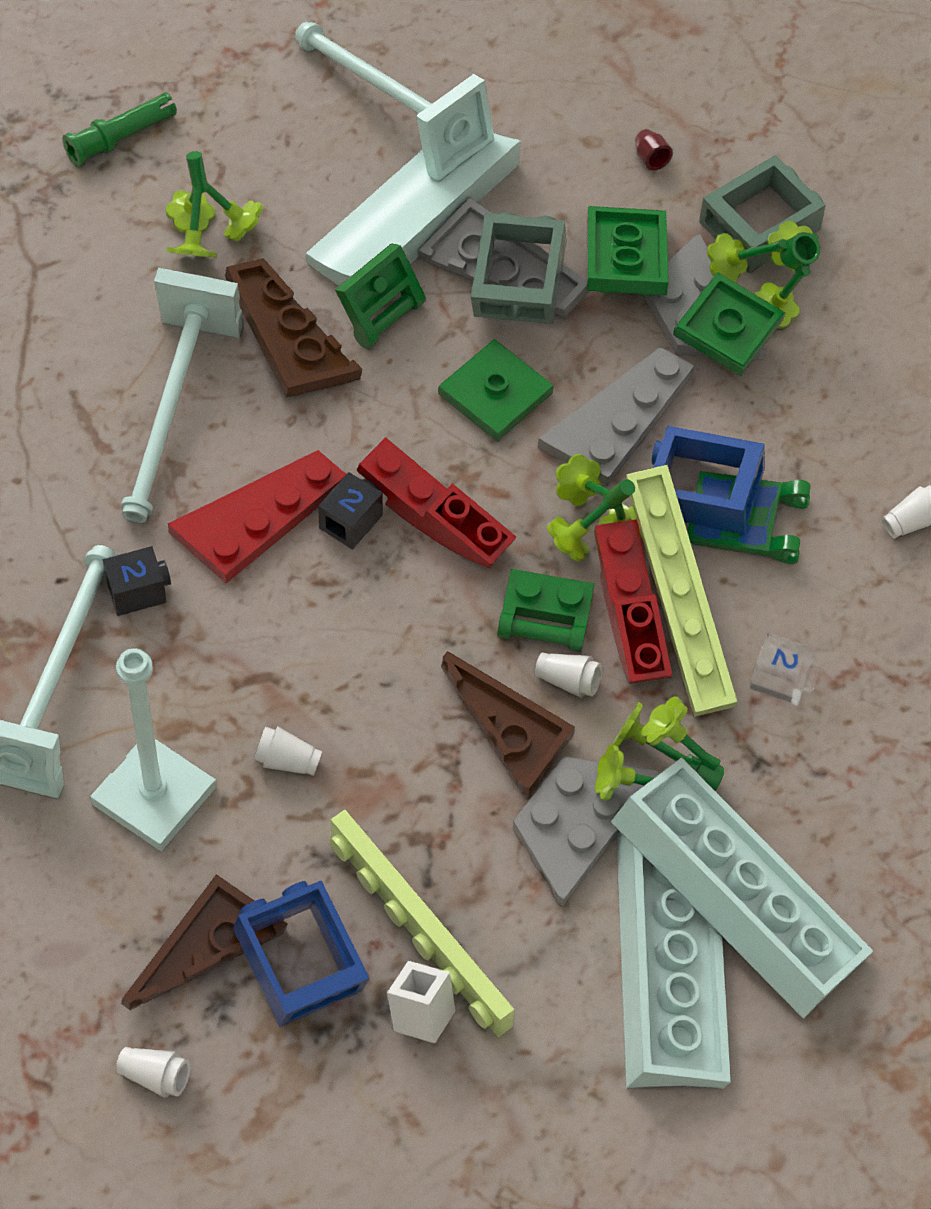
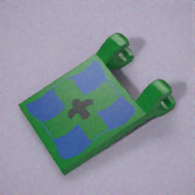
M700 471L695 493L730 499L737 476ZM761 480L745 535L689 523L687 533L690 543L692 545L766 555L783 563L795 564L799 559L800 539L794 535L772 537L779 501L793 508H807L810 500V483L804 480L787 482Z

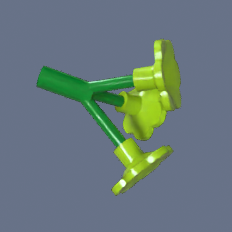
M194 151L186 155L192 191L191 193L182 190L175 192L172 202L168 203L165 209L166 216L174 220L175 229L180 232H186L185 243L177 247H167L166 252L217 258V252L208 251L201 246L202 232L207 230L208 221H211L215 215L214 207L207 203V198L203 193L209 194L224 208L223 213L229 218V225L224 231V236L233 241L240 240L246 232L252 230L259 221L258 216L262 213L264 206L260 202L255 203L251 200L241 208L234 201L229 202L207 182L202 153Z
M582 454L571 456L568 463L561 464L557 468L555 476L559 483L556 486V495L562 500H569L575 506H581L586 503L588 497L598 494L603 496V503L585 519L579 518L572 525L568 524L562 517L556 516L546 527L548 533L554 538L555 546L562 553L568 554L576 562L582 561L589 554V547L583 540V537L590 531L589 526L608 509H610L609 515L602 517L598 525L636 519L633 506L627 507L622 504L635 492L634 483L629 479H624L612 490L601 486L598 479L601 472L600 465L594 460H588Z

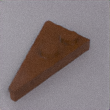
M447 651L443 656L441 668L521 792L529 797L574 736L575 726Z
M216 874L124 995L121 1004L132 1010L245 954L233 928L238 915L241 914L240 910L255 900ZM282 920L256 931L255 934L260 945L281 936L285 932L288 923Z

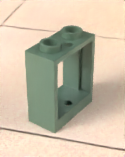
M774 155L703 197L699 223L715 239L718 235L727 233L733 240H740L745 250L768 245L769 235L772 232L778 231L780 225L785 221H793L798 227L808 226L813 233L821 230L826 205L817 192L811 191L798 178L797 173L792 167L786 166ZM771 186L796 213L758 235L733 208ZM771 253L747 258L746 271L750 273L771 260Z
M509 212L498 214L485 213L471 292L474 317L554 324L567 242L565 220H557L551 216L523 217ZM495 240L550 244L544 288L534 289L487 284Z

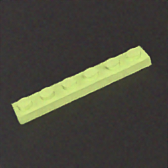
M668 465L626 474V479L631 480L635 485V492L630 496L693 715L696 717L736 707V695Z
M343 810L331 819V839H329V842L335 854L344 862L349 859L358 870L356 872L357 877L366 891L370 894L376 892L386 903L384 908L392 922L398 927L404 925L413 936L412 942L418 953L427 961L432 958L441 970L450 972L453 993L458 994L460 992L470 1003L469 1010L475 1021L484 1029L489 1026L498 1038L513 1027L515 1009L349 813Z

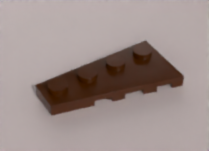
M264 258L227 266L225 278L229 282L238 283L240 308L286 398L361 379L363 369L355 360L349 361L341 352V344L332 334L327 336L316 324V316L308 307L304 309L293 298L294 292Z

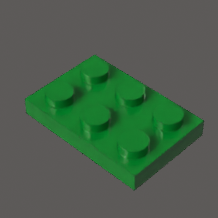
M588 206L587 291L633 293L644 296L667 295L669 281L666 210Z

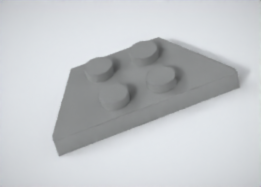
M700 234L694 236L668 261L669 283L667 295L644 296L676 355L696 356L703 354L673 336L675 326L714 277L709 269L711 261L707 257V245ZM763 346L754 360L765 358V346Z
M563 757L513 820L514 832L522 845L529 849L532 855V862L538 872L544 874L554 891L553 897L561 906L565 905L620 832L611 823L612 819L629 797L643 787V785L635 783L631 786L619 784L610 800H602L600 794L595 792L598 761ZM623 765V767L634 769L636 774L655 778L660 774L652 769Z

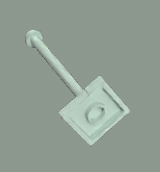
M304 22L298 27L295 38L301 48L306 51L317 49L418 113L416 119L427 174L435 180L440 181L473 154L475 155L495 140L485 81L477 75H471L432 104L323 36V29L320 25L314 22Z
M158 268L154 284L162 323L181 326L183 330L132 496L125 497L122 500V516L129 521L144 523L147 517L152 514L153 506L148 502V498L199 331L240 338L244 323L242 310L239 305L238 283Z
M96 545L87 552L84 562L88 567V571L20 725L0 720V784L59 798L64 786L63 770L60 765L59 735L38 730V727L105 575L102 559L116 556L115 552L109 547Z
M132 648L124 651L118 658L116 671L120 680L128 686L137 744L126 755V759L113 773H110L94 791L90 799L93 806L162 852L217 788L216 779L155 739L146 683L153 671L152 661L142 650Z

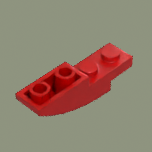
M386 437L358 465L356 471L365 479L373 482L388 497L386 506L437 543L475 563L490 568L517 537L452 483L446 488Z
M637 519L595 525L594 535L602 570L600 580L613 636L628 683L634 684L671 678L672 671L656 594H652Z

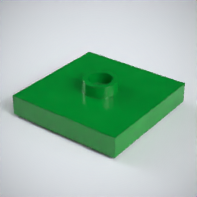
M717 272L675 326L673 336L742 376L781 324L785 312Z
M493 339L438 386V394L498 441L552 395L554 385L496 339Z

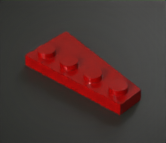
M317 450L168 523V532L221 580L228 583L314 512L346 476V473Z

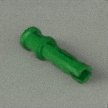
M163 92L161 95L108 121L96 119L91 121L89 128L76 134H64L62 142L68 157L75 166L80 167L85 164V159L101 151L105 153L113 151L117 141L170 116L176 115L175 103L162 109L159 108L172 100V97L169 93Z

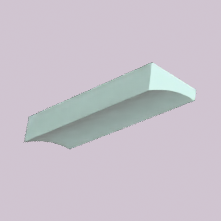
M494 133L495 140L475 155L473 154L440 181L427 174L422 149L306 253V263L338 286L391 243L402 246L411 264L419 257L418 250L469 197L478 203L519 166L520 140Z
M682 757L630 796L612 819L611 823L803 1019L873 952L848 924Z
M619 832L616 837L626 1088L695 1086L724 1089L731 1080L722 935Z

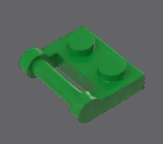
M393 243L389 244L335 289L355 329L353 335L356 341L365 349H370L379 341L378 336L411 308L417 309L426 301L425 294L402 246ZM401 292V297L372 321L370 320L373 314Z
M511 569L497 637L510 639L512 635L568 645L569 650L582 652L595 583ZM515 615L573 625V628L515 619Z

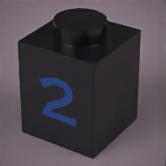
M348 472L318 506L319 529L353 550L383 516V493L380 492L373 482L367 479L361 480Z
M152 546L102 559L106 583L117 616L167 603L165 586L171 585L170 574L165 560L157 562Z

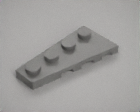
M469 197L418 250L419 259L474 281L485 213H493ZM495 240L487 284L543 289L549 253L535 243ZM565 264L562 267L555 314L564 318L590 292L587 291V280Z
M659 347L538 439V448L564 463H568L571 456L575 454H582L588 460L596 461L601 468L598 479L600 483L608 486L693 376L694 365Z

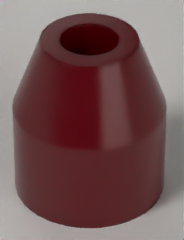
M649 129L642 130L636 135L637 155L648 169L659 170L671 161L673 150L662 135Z

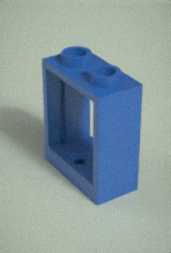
M667 426L663 440L655 442L652 452L653 468L668 465L670 470L674 456L739 468L730 499L675 489L684 523H692L745 535L765 471L764 443Z
M322 880L309 886L306 881L296 883L281 893L283 897L268 903L265 899H258L247 904L240 910L241 914L238 915L233 928L279 1027L362 992L369 980V976ZM310 909L340 971L284 995L255 932Z

